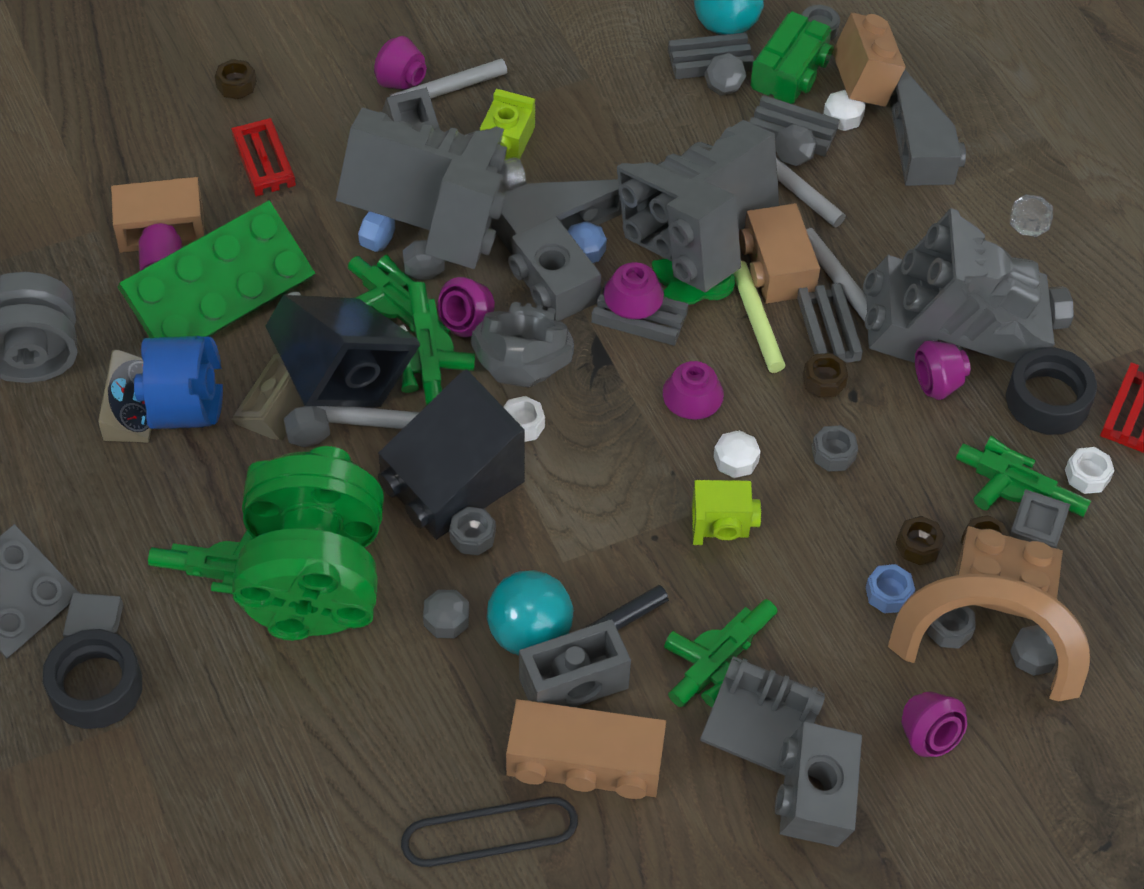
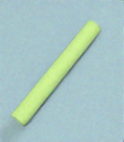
M741 261V268L733 273L737 288L769 372H780L785 368V362L755 288L748 265L745 261Z

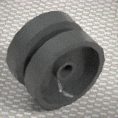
M26 271L7 273L0 276V379L21 383L46 381L63 374L74 364L78 353L77 334L74 327L76 323V305L72 291L62 281L46 274Z

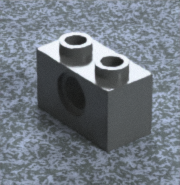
M557 217L511 237L512 256L508 258L512 273L518 280L523 279L530 288L536 305H542L546 311L548 308L556 310L554 320H563L597 304L601 293V274Z
M612 619L519 650V680L528 701L576 707L629 689L631 659Z
M803 722L791 737L784 739L780 751L779 764L780 767L786 768L784 784L778 789L775 800V814L781 816L780 835L839 847L855 831L862 744L861 734ZM808 776L818 779L824 791L815 788L810 783Z

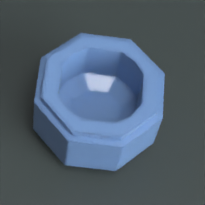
M369 211L364 217L358 233L360 246L374 252L384 250L392 240L395 231V219Z
M587 221L571 225L568 229L569 234L592 263L598 262L606 251L607 239L602 227Z
M896 564L878 566L869 576L866 584L869 604L884 614L899 612L902 605L915 592L911 573Z

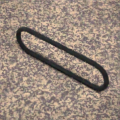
M543 797L426 818L413 822L406 828L401 838V849L404 856L412 864L420 867H433L554 845L568 840L574 834L578 825V815L574 807L567 800L560 797ZM548 804L562 806L570 815L568 829L563 834L554 837L433 859L418 858L409 848L411 834L425 826Z

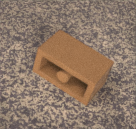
M851 12L833 50V56L848 98L886 107L906 66L887 20L875 14L865 16Z
M198 177L111 186L113 227L120 253L139 251L138 241L144 229L153 224L162 223L174 227L182 239V246H187L205 236L203 203Z
M797 203L747 211L745 228L739 230V244L742 254H749L751 260L750 274L755 288L760 287L765 304L797 299L799 288L807 287L808 292H815L820 266Z

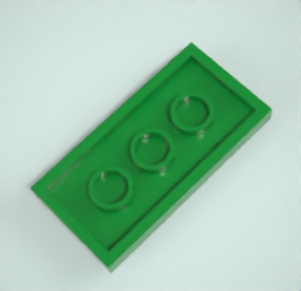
M268 200L121 281L118 289L149 338L210 337L313 278L316 273L274 206Z

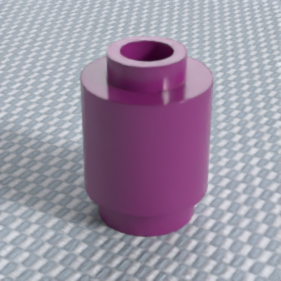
M158 223L144 229L138 241L140 271L183 248L182 239L174 227Z

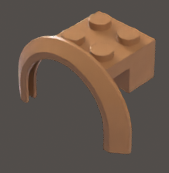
M968 526L954 576L934 581L916 591L906 600L896 616L888 647L902 659L915 663L921 639L927 628L937 618L959 607L977 605L1031 619L1047 633L1054 644L1058 656V667L1050 690L1052 691L1049 699L1064 701L1079 698L1090 665L1089 643L1081 624L1069 609L1057 600L1063 550L1052 548L1043 542H1029L1002 535L1000 532L992 529L981 530Z

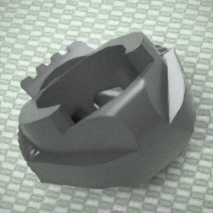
M514 302L511 304L509 312L495 311L486 313L483 321L476 326L474 331L472 330L471 345L480 363L489 370L498 383L530 388L539 382L545 381L556 371L572 362L574 340L568 327L563 322L554 320L556 313L554 308H548L546 311L542 305L532 307L531 303H527L526 306H521V303Z

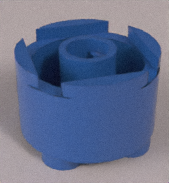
M201 336L144 338L141 346L142 360L144 362L143 373L135 375L134 392L137 401H145L148 427L150 429L203 428L216 424L222 408L223 384L215 383L214 369L222 368L219 351L214 339Z

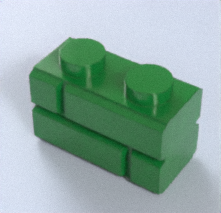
M793 11L788 13L753 62L750 84L752 89L767 96L772 94L775 99L790 104L796 101L801 92L809 93L816 79L817 68H826L833 54L834 46L830 44L832 32L830 26L816 20L810 22L808 17Z

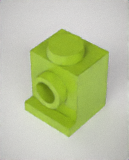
M496 89L493 94L494 100L480 127V131L496 126L503 128L504 132L500 145L507 147L505 158L519 162L535 128V99Z
M695 480L692 498L693 545H702L703 537H716L721 540H733L738 537L749 538L750 527H760L761 502L760 499H752L751 481Z

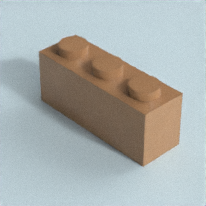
M516 699L506 752L507 776L516 777L519 781L527 784H541L544 781L566 784L567 787L581 792H588L594 789L615 791L620 796L629 799H641L645 796L656 797L666 720Z

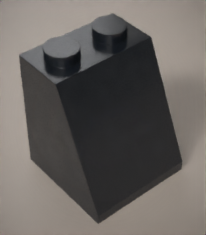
M283 295L265 326L305 406L381 407L420 347L416 337L359 298Z
M467 369L453 379L378 452L380 464L378 480L383 490L392 498L397 496L405 505L406 512L414 525L419 529L425 527L436 540L450 531L451 520L454 514L466 507L484 509L525 482V429Z

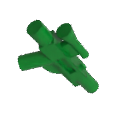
M389 255L381 257L377 266H371L360 256L352 258L348 264V269L363 281V286L369 290L355 298H359L385 317L398 318L410 327V324H413L409 292L405 289L414 281L398 268ZM438 320L439 329H442L449 335L450 330Z
M414 282L408 286L413 324H410V331L414 332L420 347L402 373L401 391L404 393L417 391L419 386L414 374L420 373L427 406L442 391L440 368L474 371L475 353L454 351L451 337L445 331L439 329L435 299H428L425 283Z
M992 435L984 448V452L963 443L956 456V460L976 468V473L990 479L973 498L974 503L982 510H988L999 497L1012 502H1021L1025 489L1071 504L1069 511L1081 517L1085 516L1091 500L1058 486V481L1027 468H1033L1036 460L1010 449Z
M246 530L240 542L222 541L212 545L210 548L174 543L171 550L151 547L148 565L186 571L187 575L223 580L222 583L212 582L211 591L232 594L234 570L239 553L243 546L252 540L253 537Z
M764 599L752 611L745 607L722 630L706 631L694 641L672 631L665 642L664 648L694 665L685 673L684 678L668 693L670 700L678 707H683L696 693L699 694L710 682H713L715 685L701 694L704 702L713 708L732 657H737L743 650H747L751 646L753 637L778 613L776 606L770 600Z

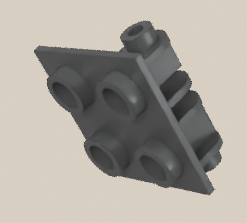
M15 524L0 536V652L6 659L70 604L73 593H79Z
M733 656L700 741L785 776L786 768L780 767L779 764L783 741L786 737H791L803 722L814 724L825 700V693L817 691V687L813 686L810 688L790 680V676L785 675L783 677L775 673V670L771 669L768 671L747 662L748 659L743 658L741 660Z

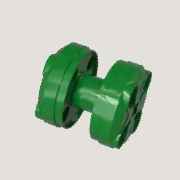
M321 446L311 451L288 453L269 461L264 460L252 463L247 470L242 511L245 528L253 539L247 542L239 553L232 587L233 599L240 608L256 622L267 627L269 633L274 637L290 641L302 640L308 636L333 634L348 628H361L369 625L373 620L374 607L376 605L378 576L375 560L365 547L370 545L377 537L383 517L384 494L378 481L358 464L351 461V457L346 451L332 446Z

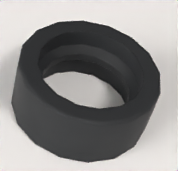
M1056 347L1037 348L1027 352L1015 363L1005 395L1008 409L1018 422L1030 430L1046 435H1054L1073 431L1087 419L1098 387L1095 373L1086 361L1073 352ZM1044 376L1059 379L1071 387L1077 395V400L1074 403L1062 406H1053L1041 402L1032 396L1026 388V380Z
M103 629L81 630L65 637L51 649L43 665L42 683L55 713L66 723L83 729L104 728L122 720L135 708L142 693V672L131 644L120 635ZM93 658H107L119 663L122 669V678L109 694L92 700H79L66 694L64 680L77 664Z

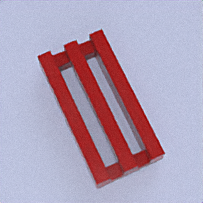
M271 118L231 128L233 140L255 196L264 195L263 189L270 187L271 192L279 191V184L286 183L288 188L296 186L294 173ZM265 130L281 172L274 173L258 132ZM249 134L265 174L263 177H259L244 135Z
M1131 362L1100 436L1143 453L1144 427L1139 439L1130 435L1144 403V373L1137 371L1139 365ZM1133 382L1141 385L1123 430L1120 432L1113 429Z

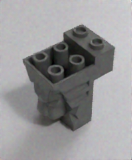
M362 107L350 128L336 201L430 230L424 254L475 269L481 254L488 256L490 254L496 230L490 229L489 226L492 218L499 219L506 194L499 192L503 175L497 173L501 171L507 152V147L500 145L504 129L496 126L466 135L459 133L457 128H450V130L443 132L438 127L434 129L433 125L423 124L414 126L405 121L394 122L386 113Z
M745 120L725 129L714 146L703 142H696L681 156L673 153L666 156L664 162L656 165L646 162L640 164L622 163L617 166L625 238L672 261L674 277L703 292H707L741 268L739 230L745 228L747 211L779 205L775 133Z
M950 208L937 223L930 226L923 239L913 249L908 250L903 259L887 255L875 269L868 272L864 280L863 292L866 294L867 301L865 327L868 329L869 349L915 363V353L920 345L927 340L937 341L939 339L1016 363L1027 352L1055 345L1047 275L1039 272L1037 262L1030 259L1011 257L1002 247L984 240L985 234L962 218L958 210Z

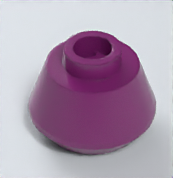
M399 36L388 40L380 49L374 64V74L378 84L384 88L406 90L419 85L424 79L427 69L424 55L411 39L406 36Z
M631 262L620 266L604 288V300L608 308L626 319H642L651 316L663 303L664 291L654 271L642 263Z
M456 277L447 281L438 297V313L441 321L451 333L459 337L472 336V330L474 331L476 326L483 321L485 314L494 312L495 309L494 298L490 290L485 285L466 277Z
M927 340L916 350L915 368L919 384L923 392L935 400H943L962 387L965 383V377L970 375L968 356L964 350H959L955 344Z
M690 361L678 366L667 378L663 386L662 395L665 405L671 412L685 419L697 420L713 415L721 407L724 391L716 373L710 366L702 362Z
M929 691L915 695L908 700L903 709L901 723L909 744L917 755L922 757H938L955 748L963 738L967 728V712L964 704L957 698Z

